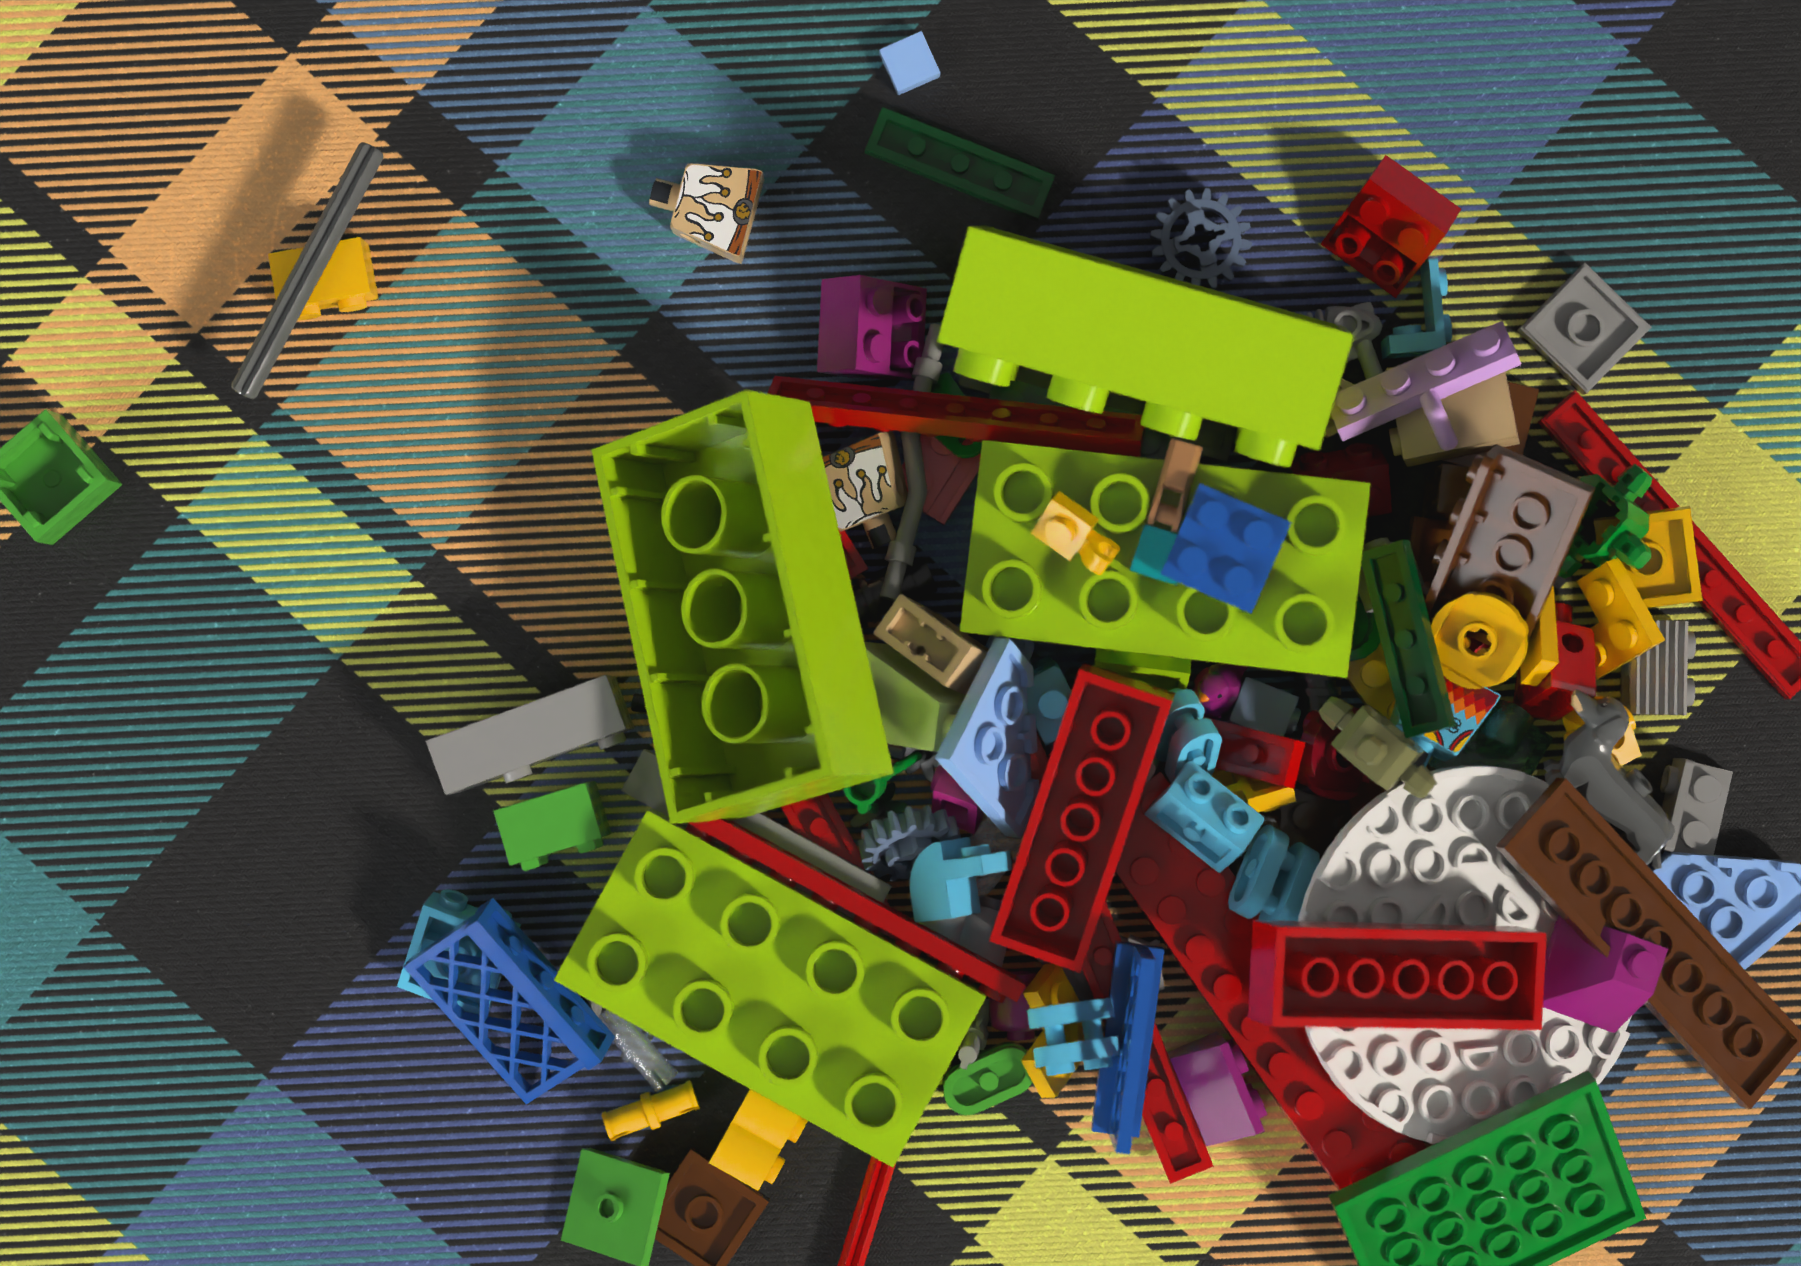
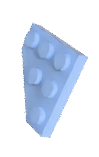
M995 638L935 759L1006 837L1021 839L1039 792V780L1031 779L1030 754L1037 752L1036 714L1028 713L1027 687L1034 686L1033 666L1011 639Z
M1665 851L1661 854L1662 868L1655 870L1651 865L1648 866L1744 970L1801 923V864L1795 861Z

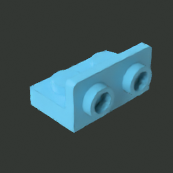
M1188 761L1183 766L1174 781L1152 802L1144 814L1218 873L1223 871L1245 851L1264 822V817L1193 761Z

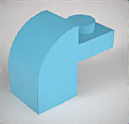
M970 837L936 842L926 847L915 860L910 875V895L914 922L951 919L981 913L976 876L1013 870L1010 851L991 853L989 844L971 846Z

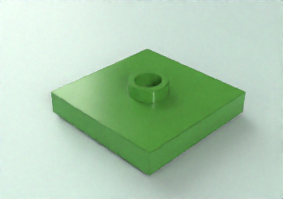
M582 1148L561 1241L636 1266H649L670 1173L596 1149Z

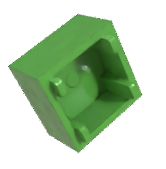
M48 409L40 413L0 448V501L35 542L49 545L55 544L123 485L63 415Z
M596 781L585 782L493 811L509 865L521 863L524 871L547 864L549 862L547 854L577 846L578 852L583 854L600 848L604 845L602 837L612 834Z

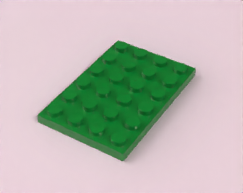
M1588 1070L1328 1195L1358 1266H1549L1646 1219L1597 1081Z

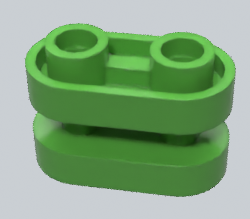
M1002 1042L979 1052L976 1060L968 1064L966 1070L960 1068L961 1061L953 1064L946 1071L943 1078V1093L947 1105L958 1114L974 1115L1023 1093L1032 1084V1080L1021 1062L1028 1051L1018 1043Z

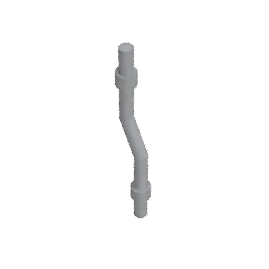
M930 324L922 356L916 358L911 377L915 379L913 391L931 392L933 384H938L943 367L939 361L944 344L937 342L942 325ZM901 431L908 494L895 541L889 542L885 560L889 563L879 596L894 602L900 594L907 567H912L917 550L913 543L927 496L920 434Z

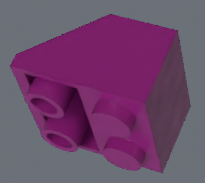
M863 275L822 279L817 372L848 378L915 381L911 377L917 357L922 356L924 349L927 289Z
M1214 1032L1167 1052L1206 1146L1265 1132L1260 1118L1267 1116L1266 1109L1257 1089H1253L1251 1083L1245 1084L1241 1074L1248 1072L1249 1069L1238 1044L1235 1045L1232 1039L1226 1041L1218 1032Z

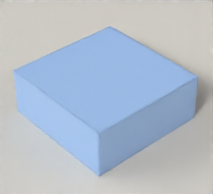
M922 31L879 49L881 59L898 96L940 77L939 68Z

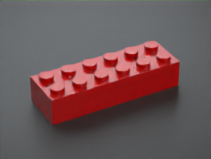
M1085 662L1080 667L989 939L990 942L1081 973L1176 693Z
M1253 920L1248 1018L1271 1027L1542 1030L1547 933L1519 926Z

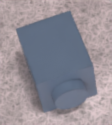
M1243 677L1238 698L1230 711L1225 715L1224 721L1284 737L1285 733L1292 735L1301 714V709L1295 707L1299 697L1249 677Z

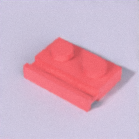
M921 435L920 440L927 484V496L922 512L945 525L979 472L981 453L972 458H960L952 454L936 438ZM965 439L962 445L967 446L974 442ZM904 461V463L902 464V469H903L904 478H905V482H906V487H907V491H908L907 476H906L905 461Z

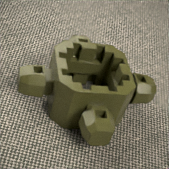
M1330 697L1319 710V714L1322 720L1333 730L1337 727L1341 730L1331 743L1334 748L1371 780L1387 791L1392 789L1401 780L1405 783L1403 788L1418 798H1426L1437 785L1435 776L1424 765L1418 767L1414 764L1424 752L1419 744L1412 738H1405L1400 728L1370 705L1362 706L1354 714L1351 712L1353 707L1341 698Z

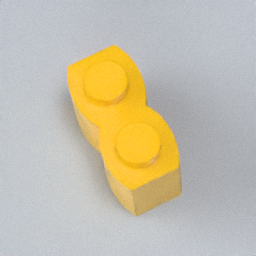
M749 1089L709 1163L758 1191L764 1180L773 1184L786 1160L779 1156L781 1149L787 1139L796 1143L808 1120Z

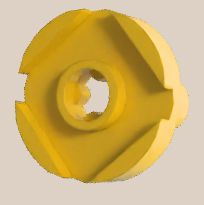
M1467 592L1442 607L1431 624L1443 676L1458 686L1468 689H1481L1482 687L1498 685L1508 680L1519 669L1525 659L1528 649V625L1521 617L1519 611L1509 601L1498 595L1488 592ZM1481 628L1488 633L1487 640L1491 642V647L1489 650L1482 647L1476 653L1469 649L1471 640L1466 637L1468 630L1477 632Z

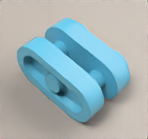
M1180 688L1169 690L1176 694L1155 757L1161 762H1166L1164 772L1170 783L1174 781L1188 761H1193L1208 774L1212 775L1215 771L1221 747V735L1210 719L1203 718L1205 709L1193 690H1182Z
M1271 825L1262 827L1248 846L1229 895V908L1247 919L1253 918L1260 912L1259 920L1298 921L1305 893L1320 862L1319 853L1301 842L1295 843L1288 849L1289 837L1287 834Z
M1112 998L1065 1003L1027 1010L1029 1028H1044L1047 1046L1033 1048L1036 1068L1046 1067L1047 1076L1076 1072L1074 1062L1083 1061L1084 1070L1113 1066L1112 1056L1121 1055L1118 1036L1104 1038L1101 1019L1115 1017ZM1082 1022L1085 1041L1066 1043L1063 1025Z

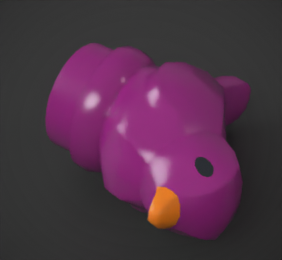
M1218 663L1204 668L1196 675L1193 680L1194 686L1192 690L1196 693L1205 709L1203 717L1217 720L1230 711L1238 698L1243 675L1249 666Z

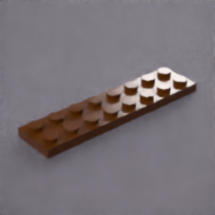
M1557 777L1495 846L1587 944L1608 958L1610 947L1600 937L1603 926L1633 935L1668 949L1654 994L1644 1005L1740 1107L1751 1110L1801 1051V1030L1566 778Z

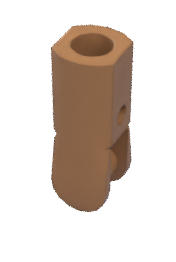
M1170 439L1151 504L1148 525L1153 526L1154 521L1173 526L1172 531L1177 533L1203 450L1202 447ZM1163 489L1182 494L1178 507L1160 503Z

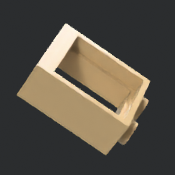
M902 594L897 597L873 632L941 684L964 695H967L989 651L987 647L968 633L960 632V628L943 615Z

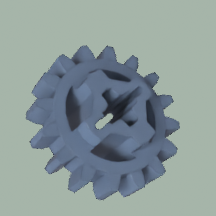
M1205 188L1201 199H1195L1190 189L1186 190L1184 193L1185 203L1181 205L1177 200L1169 199L1167 204L1172 213L1167 215L1158 212L1155 219L1163 225L1162 230L1157 229L1150 232V238L1160 241L1161 245L1151 251L1152 257L1163 256L1165 262L1159 269L1160 273L1163 274L1172 269L1176 272L1174 279L1183 281L1184 278L1190 279V283L1200 285L1201 281L1206 280L1210 289L1217 288V276L1219 275L1230 282L1234 278L1230 266L1234 265L1243 268L1247 262L1238 254L1239 250H1248L1252 246V242L1241 239V234L1251 228L1250 223H1238L1236 220L1243 210L1242 207L1237 206L1231 210L1226 208L1228 195L1225 193L1217 202L1211 200L1209 188ZM1202 209L1218 214L1225 223L1217 225L1205 218ZM1184 214L1185 231L1182 235L1169 239L1172 225ZM1200 228L1203 235H1218L1207 244L1206 251L1201 252L1198 245H1183L1192 239L1195 229ZM1232 241L1228 257L1217 266L1216 250L1219 245ZM1185 255L1196 261L1200 271L1183 266L1175 256Z
M909 806L905 808L903 814L897 815L895 812L890 811L887 812L888 818L872 820L873 829L861 831L862 840L858 841V847L866 872L874 871V876L878 878L889 874L890 881H896L899 878L910 881L914 862L926 847L936 842L959 839L961 836L955 816L947 817L945 809L932 813L930 806H925L922 809H913Z

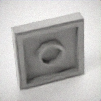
M1583 263L1517 331L1584 395L1652 327L1586 263Z

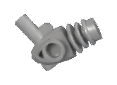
M1371 302L1361 303L1352 307H1326L1324 319L1322 311L1320 309L1316 310L1314 318L1345 326L1354 334L1346 361L1358 358L1366 380L1383 373L1371 342L1380 335L1383 325L1379 317L1374 315ZM1311 312L1306 314V316L1313 317Z

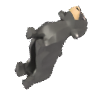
M1576 689L1572 693L1571 705L1585 724L1567 736L1564 741L1563 755L1559 761L1548 759L1543 762L1544 769L1547 771L1545 782L1550 786L1557 777L1566 778L1606 821L1625 831L1619 836L1646 865L1650 863L1655 870L1662 868L1660 850L1672 839L1675 833L1674 825L1667 819L1660 805L1649 795L1653 789L1645 776L1635 768L1628 773L1611 755L1613 747L1628 728L1629 716L1621 702L1614 697L1606 696L1596 700Z

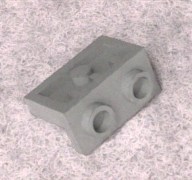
M1673 758L1672 766L1668 765L1663 772L1660 790L1662 793H1665L1662 809L1667 819L1674 825L1675 833L1672 839L1660 851L1714 855L1733 774L1732 771L1696 763L1689 759Z

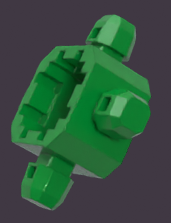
M1636 464L1627 467L1617 477L1619 481L1616 485H1613L1598 474L1582 476L1579 479L1596 487L1583 518L1589 519L1598 509L1595 504L1599 499L1605 503L1610 499L1620 510L1615 516L1620 522L1616 527L1610 524L1601 535L1604 538L1601 544L1595 541L1589 544L1584 539V536L1580 534L1584 528L1580 523L1558 574L1560 577L1566 579L1572 576L1583 565L1581 561L1584 558L1599 567L1607 561L1618 557L1621 562L1623 561L1636 569L1643 568L1651 559L1650 547L1642 540L1649 531V514L1634 502L1638 496L1642 498L1652 482V477Z

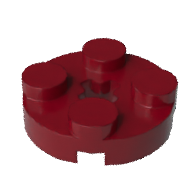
M1353 707L1351 712L1356 714L1359 708ZM1311 711L1303 721V734L1300 741L1306 743L1297 780L1300 784L1308 786L1314 794L1320 797L1338 801L1352 799L1359 794L1353 791L1359 787L1361 782L1369 783L1371 779L1343 755L1336 757L1337 750L1331 743L1341 730L1338 727L1333 730L1322 720L1319 711Z

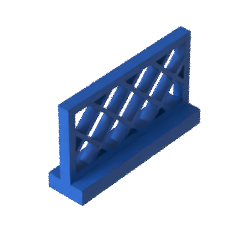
M494 898L482 904L473 916L417 953L404 965L406 971L525 1104H528L585 1067L589 1070L602 1062L615 1038L614 1034L576 992L554 981L558 973L556 968ZM468 934L482 950V957L459 953V940ZM429 960L448 963L449 980L434 977L423 964ZM458 966L481 970V986L458 982ZM490 972L503 974L513 985V992L490 988ZM457 995L480 998V1014L465 1012L457 1003ZM489 1000L511 1004L512 1020L490 1017ZM521 1007L534 1009L544 1020V1027L521 1023ZM488 1029L511 1033L510 1049L495 1046L488 1038ZM520 1035L543 1039L542 1055L519 1051ZM552 1041L565 1044L576 1057L570 1061L551 1057ZM519 1063L541 1067V1080L531 1086L518 1072Z
M1116 941L1108 995V998H1112L1115 1017L1105 1019L1103 1032L1104 1038L1118 1036L1121 1055L1112 1056L1113 1066L1099 1068L1091 1130L1092 1132L1108 1133L1115 1153L1130 1155L1132 1137L1139 1138L1164 948Z

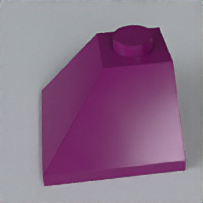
M1558 914L1546 950L1543 1008L1615 1033L1654 994L1668 949L1633 935L1603 926L1600 937L1610 947L1607 958L1587 944Z

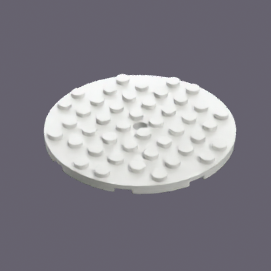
M1472 765L1447 767L1430 771L1435 776L1437 785L1424 799L1415 797L1403 788L1404 782L1396 784L1392 789L1378 795L1358 811L1332 841L1314 871L1298 921L1519 926L1546 932L1547 950L1558 913L1495 846L1549 785L1521 771ZM1543 1008L1542 1030L1305 1027V1030L1321 1065L1336 1086L1351 1102L1368 1116L1392 1130L1414 1139L1436 1144L1587 1070L1599 1085L1617 1061L1630 1036L1626 1029L1631 1017L1615 1033Z

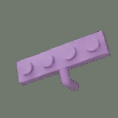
M1500 321L1337 392L1331 416L1342 441H1345L1423 407L1440 448L1446 451L1451 450L1458 444V439L1440 399L1521 365V362L1503 321Z

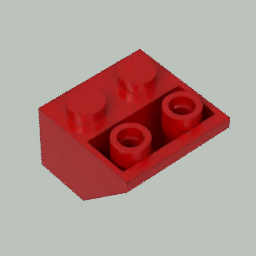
M1385 155L1321 242V245L1396 298L1447 234L1461 208Z

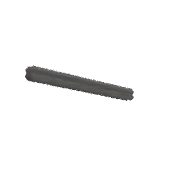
M361 142L355 150L232 382V389L250 399L258 396L383 160V153L376 147Z

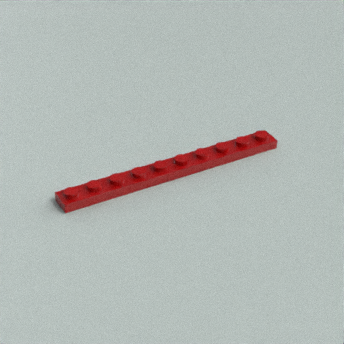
M1037 734V752L1030 754L1031 779L1039 780L1040 789L1049 761ZM1106 901L1082 968L1094 999L1108 998L1116 941H1122ZM1154 1023L1142 1116L1171 1184L1214 1167L1156 1023Z

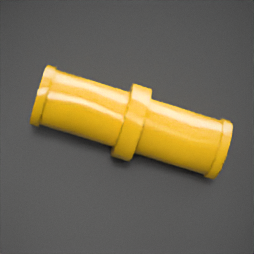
M689 1080L684 1084L651 1095L650 1092L640 1094V1100L608 1112L604 1111L601 1115L610 1141H614L616 1138L649 1126L652 1130L660 1128V1122L692 1110H699L700 1106L692 1083Z

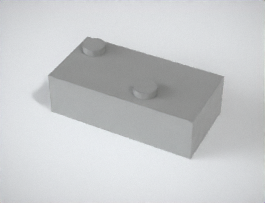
M604 675L426 741L444 793L449 795L461 793L504 777L505 783L516 781L533 774L531 766L597 742L600 750L627 741L624 732L635 728L616 676Z

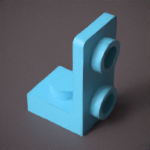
M1428 257L1420 267L1426 332H1421V325H1406L1393 328V335H1388L1381 341L1382 360L1420 357L1445 346L1446 342H1451V319L1449 314L1443 315L1441 297L1447 295V274L1445 268H1439L1438 257Z

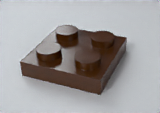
M691 1147L667 1184L655 1240L694 1266H727L769 1203L770 1198L709 1163V1157Z

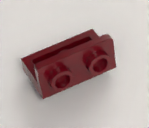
M1354 443L1343 450L1326 453L1321 451L1306 452L1298 458H1293L1291 467H1288V471L1292 475L1371 483L1367 517L1392 513L1389 463L1378 444Z

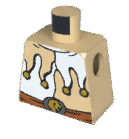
M690 163L685 167L681 184L658 178L655 179L649 205L673 211L670 224L673 234L733 262L742 264L764 184L763 172L749 168Z
M893 431L878 433L823 457L839 531L841 532L863 524L872 549L895 540L897 533L888 513L903 507L908 494Z

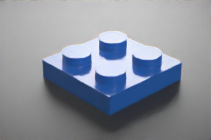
M1199 484L1160 575L1252 614L1291 522L1203 484Z

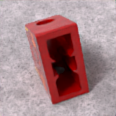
M1555 603L1559 663L1537 687L1521 683L1519 667L1516 676L1512 713L1556 722L1574 710L1571 705L1574 690L1578 689L1592 698L1596 696L1594 632L1588 627L1573 624V607L1564 603Z

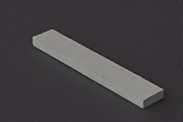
M644 749L621 791L669 817L656 754ZM762 813L733 820L882 903L892 887L891 884L866 872L862 868ZM714 837L711 840L726 849L730 847ZM757 860L754 861L753 864L770 873L771 868ZM796 883V888L812 896V890ZM841 906L837 908L838 911L851 918H854L856 915Z

